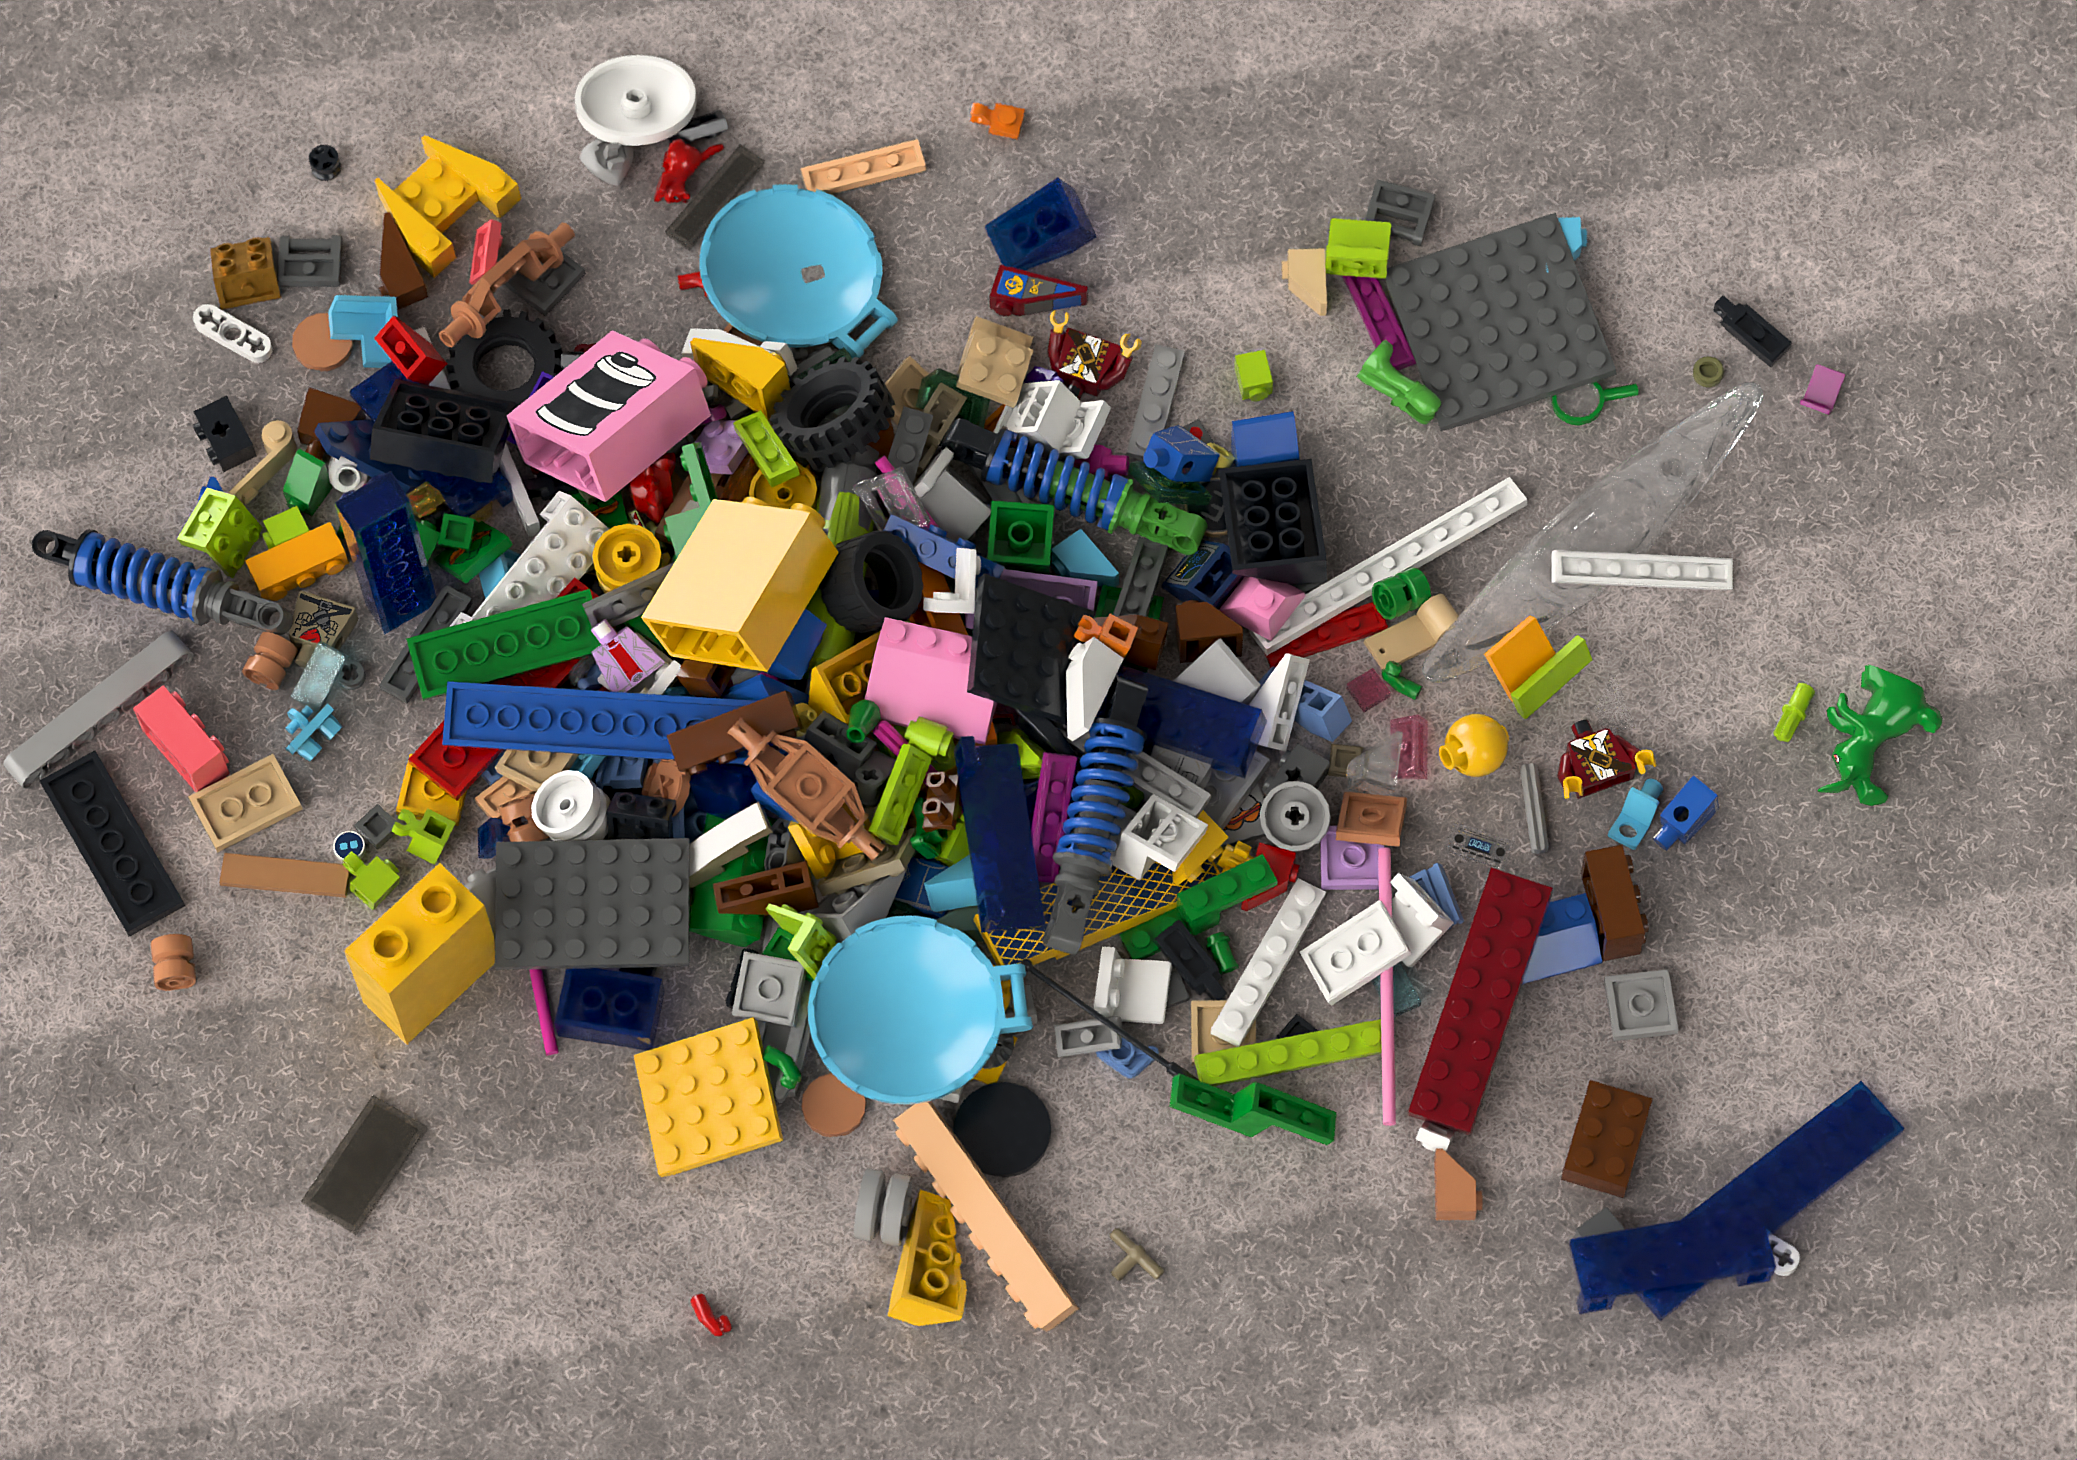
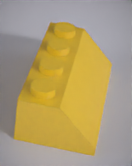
M881 631L812 668L808 705L816 711L817 717L824 710L844 723L849 722L851 707L855 703L865 700L876 645Z

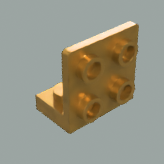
M254 237L245 242L235 244L223 243L210 249L213 280L221 310L281 298L274 268L270 237Z

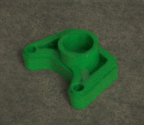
M920 796L916 798L912 808L916 817V835L910 838V842L916 851L927 859H932L940 855L941 842L947 840L948 831L947 829H936L932 832H925L922 828L924 819L922 809L926 799Z

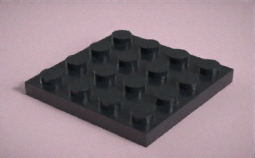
M983 574L978 578L967 693L1067 725L1066 670L1071 662L1069 655L1078 643H1085L1076 639L1074 633L1078 629V623L1083 615H1088L1094 619V611Z

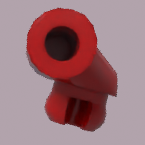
M700 272L677 276L680 291L697 287L704 288Z
M697 1294L691 1298L690 1303L698 1321L714 1336L720 1337L723 1336V1333L731 1331L732 1326L728 1317L722 1315L716 1319L704 1294Z

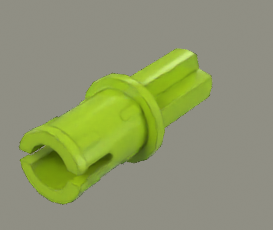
M1798 683L1788 704L1783 705V714L1773 732L1778 741L1789 742L1799 723L1805 720V711L1815 695V690L1805 683Z

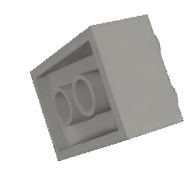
M905 872L895 877L888 875L879 878L876 882L867 886L860 884L851 887L843 894H829L818 903L819 908L811 909L808 913L821 919L823 922L822 927L837 938L836 943H841L848 936L855 933V930L859 927L887 917Z

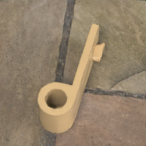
M271 421L263 428L261 436L267 456L228 492L231 495H235L243 505L248 504L258 494V490L296 454L297 446L292 429L284 421Z
M1437 594L1425 601L1418 609L1416 615L1365 639L1363 643L1380 668L1385 669L1388 661L1401 664L1444 641L1447 643L1456 641L1463 634L1464 623L1444 594Z

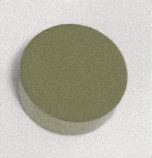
M1710 356L1702 357L1694 364L1693 378L1700 386L1714 387L1723 379L1724 367L1718 359Z

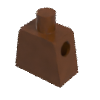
M309 387L297 428L300 443L308 445L305 452L322 460L326 451L314 432L318 423L365 420L364 407L361 404Z

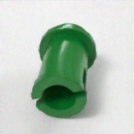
M1218 932L1206 939L1208 943L1206 949L1211 950L1220 975L1239 968L1229 945V936H1225L1224 932Z

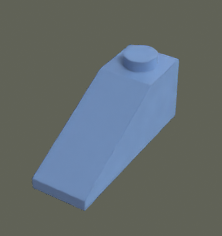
M1271 667V669L1258 681L1261 684V687L1276 667ZM1304 680L1294 721L1310 733L1334 742L1352 722L1345 702L1341 695Z

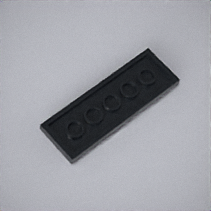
M95 750L39 780L128 937L185 906Z

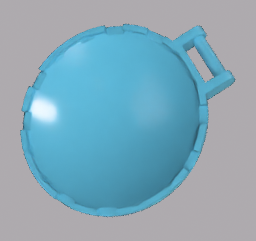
M787 184L773 185L771 189L757 192L754 189L738 196L725 205L715 215L704 234L699 256V268L706 294L720 315L732 326L749 337L761 342L787 343L788 347L795 348L811 347L831 342L850 359H853L854 357L860 358L864 354L863 350L886 328H892L898 322L897 316L877 299L882 279L881 253L878 252L872 231L861 216L850 206L821 190L813 192L799 189L798 185ZM821 265L824 269L825 277L805 283L801 269ZM870 314L877 321L854 341L848 334Z
M894 916L870 922L856 929L855 933L848 936L841 943L838 942L822 961V966L812 982L808 1002V1021L815 1048L826 1067L838 1080L867 1098L890 1104H918L944 1097L964 1086L983 1068L995 1049L1000 1034L1023 1032L1033 1028L1032 1018L1028 1016L1023 980V977L1026 976L1025 965L993 966L991 961L987 959L971 938L957 928L953 929L938 923L935 919L921 916ZM1011 980L1015 1017L1005 1018L1001 981Z

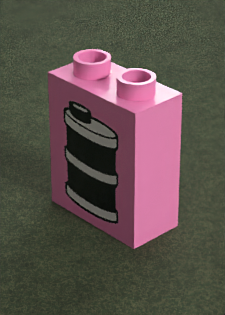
M612 330L507 415V419L524 463L606 502L711 416L703 393V389L707 386V378L700 366L688 357H683L680 360L663 354L648 339L643 338L637 342Z

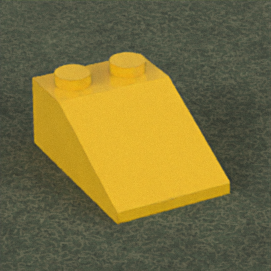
M693 338L690 341L694 361L703 370L707 380L712 384L718 385V388L753 411L758 412L761 410L767 420L776 413L773 408L775 403L783 401L781 393L784 390H791L786 362L775 352L769 353L761 347Z

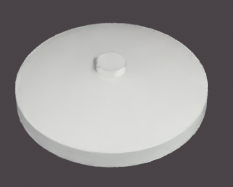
M646 55L623 56L601 63L581 79L575 93L576 114L582 126L601 140L609 143L619 142V145L628 146L652 144L675 135L690 122L696 109L695 86L686 71L668 60Z

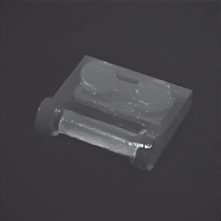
M903 466L871 479H863L852 487L856 496L862 498L878 529L877 531L883 532L887 519L873 494L875 490L878 491L890 515L898 516L919 527L927 526L930 522V518Z

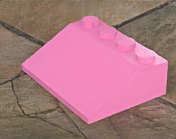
M885 617L876 645L865 700H870L879 707L881 714L880 722L883 720L889 724L908 728L910 721L916 722L920 716L947 726L949 731L954 732L953 738L985 745L997 706L995 701L967 693L972 636Z

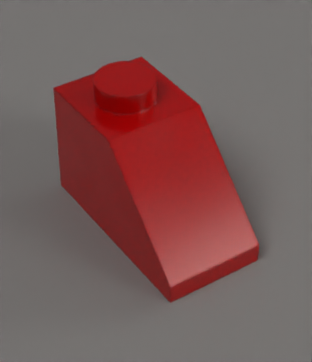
M392 316L374 337L381 348L409 380L429 385L447 365L446 361L430 342L396 316Z
M1259 842L1255 857L1264 855L1277 879V886L1243 901L1241 910L1249 911L1287 891L1290 882H1296L1300 870V865L1295 864L1296 852Z

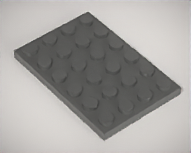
M689 838L496 842V970L690 966Z

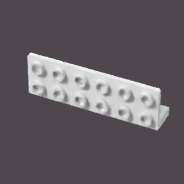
M558 491L540 513V516L547 521V524L473 616L470 617L461 612L450 627L556 598L574 577L580 580L593 564L592 555L595 543L609 528L571 495Z

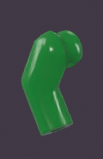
M1388 661L1386 668L1382 669V678L1397 692L1416 700L1423 686L1401 676L1400 673L1403 668L1399 663Z
M768 1045L763 1052V1060L780 1068L784 1073L780 1078L782 1086L790 1090L794 1089L802 1077L795 1061L790 1055Z

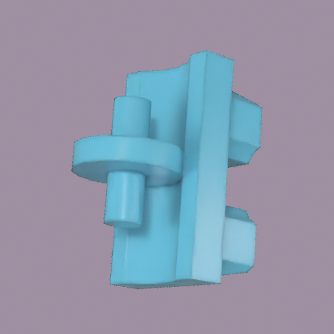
M327 703L309 722L307 718L313 713L309 706L306 705L301 712L291 708L287 715L292 721L285 729L290 734H293L298 728H301L302 731L294 738L286 750L292 755L297 752L301 757L311 761L321 751L322 747L310 736L316 730H319L330 741L342 728L338 720L331 714L334 709Z

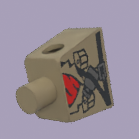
M300 590L293 615V624L289 632L290 642L297 649H300L295 663L302 668L311 670L318 655L333 660L359 620L356 608Z

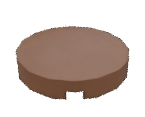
M317 313L305 318L298 324L292 338V347L297 360L306 368L320 371H330L340 367L349 359L354 340L331 339L328 313Z
M661 760L659 763H653L644 778L642 795L676 800L677 807L672 816L674 817L683 808L688 798L691 785L689 772H680L675 760Z
M830 1073L818 1077L808 1085L803 1094L801 1107L805 1122L813 1131L826 1137L844 1136L859 1127L865 1117L866 1099L865 1096L853 1091Z

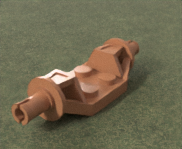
M562 222L549 235L535 231L529 236L528 240H522L475 283L462 297V301H457L451 306V315L454 320L444 330L440 331L439 337L446 346L452 348L466 334L473 338L482 337L486 332V325L501 311L499 304L493 296L497 289L509 281L517 271L534 282L549 268L560 267L564 261L561 248L575 237L573 229L568 224Z
M742 718L727 732L749 751V757L744 764L750 766L761 789L811 834L838 843L836 846L840 849L846 842L848 844L852 842L871 861L885 848L884 844L864 828V822L869 815L864 812L855 784L807 741L777 735L774 730L767 737L765 735L761 737ZM770 742L789 754L784 756L767 743ZM844 803H846L848 808L856 817V819L858 820L857 822H855L842 807Z

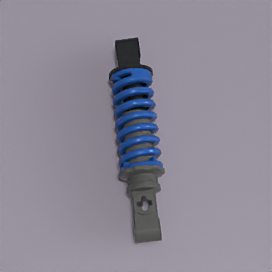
M93 529L85 530L78 540L49 530L38 532L32 540L33 552L49 563L68 568L69 581L77 587L85 586L92 590L100 589L104 594H115L120 599L129 598L135 604L144 603L148 608H159L163 613H174L177 617L184 619L189 617L199 626H203L211 619H214L216 623L226 625L231 621L251 629L256 628L265 632L283 635L291 629L293 624L292 614L287 609L260 596L239 590L237 583L231 581L223 582L221 571L216 568L200 567L195 570L193 563L184 562L180 565V561L176 557H170L166 560L163 553L156 552L151 555L150 551L144 547L136 551L132 543H125L121 546L120 541L116 538H110L105 541L103 534ZM55 541L54 549L50 553H46L48 543ZM279 612L280 618L278 622L270 625L271 615Z
M1118 675L1115 676L1108 690L1103 718H1095L1089 729L1090 738L1084 743V749L1087 754L1083 755L1079 762L1083 770L1079 771L1075 777L1076 783L1079 786L1075 787L1071 792L1074 802L1067 808V814L1070 818L1063 823L1062 827L1066 835L1059 839L1056 852L1053 854L1054 862L1060 865L1061 869L1060 874L1056 875L1055 878L1058 890L1050 921L1045 930L1043 945L1074 956L1078 953L1083 941L1084 927L1092 896L1099 893L1100 876H1110L1113 871L1111 869L1113 861L1110 858L1111 852L1117 849V843L1109 839L1110 835L1117 836L1121 833V827L1113 822L1114 819H1123L1126 812L1118 807V803H1127L1130 799L1129 794L1118 786L1131 787L1134 784V779L1122 773V770L1135 771L1138 768V762L1127 756L1128 754H1140L1148 737L1145 731L1137 727L1148 687L1145 684ZM1070 900H1072V906L1076 908L1074 912H1071L1072 907L1067 904Z

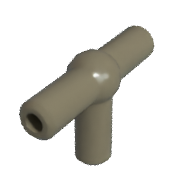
M1115 1228L1110 1233L1109 1237L1127 1253L1111 1271V1275L1117 1281H1121L1137 1263L1155 1280L1163 1275L1164 1269L1146 1254L1145 1249L1141 1245H1136L1119 1228Z

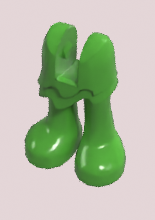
M1384 340L1368 357L1356 377L1364 384L1392 398L1391 405L1399 407L1400 410L1406 412L1419 423L1428 424L1441 406L1439 397L1419 381L1411 380L1394 368L1390 363L1393 345Z

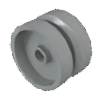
M1300 781L1284 782L1273 788L1263 800L1260 810L1261 827L1267 838L1279 848L1293 852L1308 850L1319 844L1328 833L1331 822L1330 806L1324 795L1311 784ZM1294 810H1298L1302 814V819L1298 823L1290 820V813Z
M871 1168L865 1169L855 1213L854 1239L872 1241L877 1234L881 1222L880 1236L883 1244L901 1246L912 1204L913 1178L911 1175L895 1173L889 1181L887 1192H885L886 1176L884 1171Z

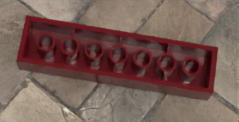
M1491 867L1408 1110L1409 1116L1471 1136L1553 894L1552 887Z

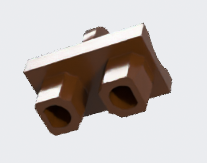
M945 772L927 774L926 781L928 786L927 798L923 803L922 809L924 814L922 828L925 832H932L936 829L955 830L957 818L961 817L962 806L959 805L962 777L959 774L946 775Z

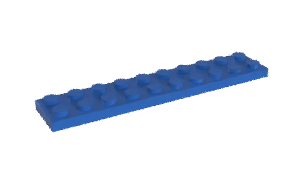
M447 681L442 745L675 760L666 735L756 701ZM745 750L737 753L738 759L726 764L745 765L744 762L749 757V751Z

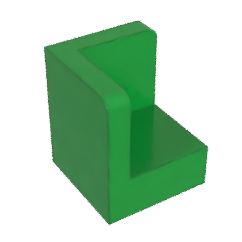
M444 513L438 544L446 549L452 547L470 551L474 529H478L479 523L473 518Z

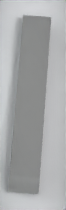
M173 631L164 633L12 751L4 760L3 766L22 788L29 789L31 787L29 784L37 778L42 779L55 769L57 762L63 758L65 760L81 748L80 744L87 739L92 740L106 729L104 726L112 719L116 721L129 711V706L138 700L140 702L155 690L154 686L161 681L166 682L180 671L178 668L186 661L190 663L194 654Z

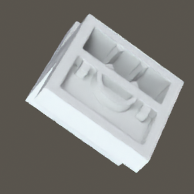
M1060 380L1023 383L1017 404L1014 408L1005 405L993 432L998 433L1002 426L1008 427V430L1018 433L1016 440H1019L1022 436L1029 439L1028 447L1033 450L1036 443H1042L1044 450L1041 458L1045 460L1052 449L1059 451L1058 460H1065L1068 455L1074 456L1075 459H1087L1094 449L1095 442L1105 425V420L1111 407L1105 401L1081 402Z
M1155 794L1149 798L1138 813L1118 803V807L1122 808L1126 815L1121 820L1114 819L1113 822L1118 824L1122 830L1119 835H1110L1109 839L1117 843V849L1111 852L1110 859L1113 861L1112 865L1138 880H1141L1155 861L1175 872L1204 836L1208 824Z

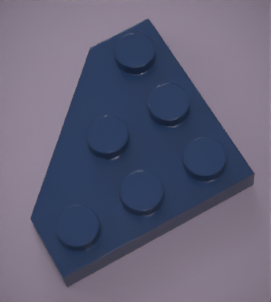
M376 419L318 423L314 432L328 455L338 460L342 456L358 464L355 469L376 480L382 477L396 484L395 490L404 495L429 494L434 490L436 484L427 470H415L407 466L385 464L381 461L370 459L372 428Z

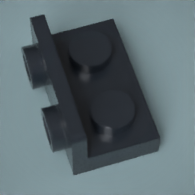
M616 792L606 811L609 840L674 839L672 816L677 807L676 800L628 792Z

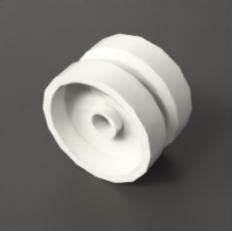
M566 770L551 776L543 782L535 793L531 805L532 818L537 827L550 836L553 841L603 840L608 833L606 811L611 800L587 776L579 771Z

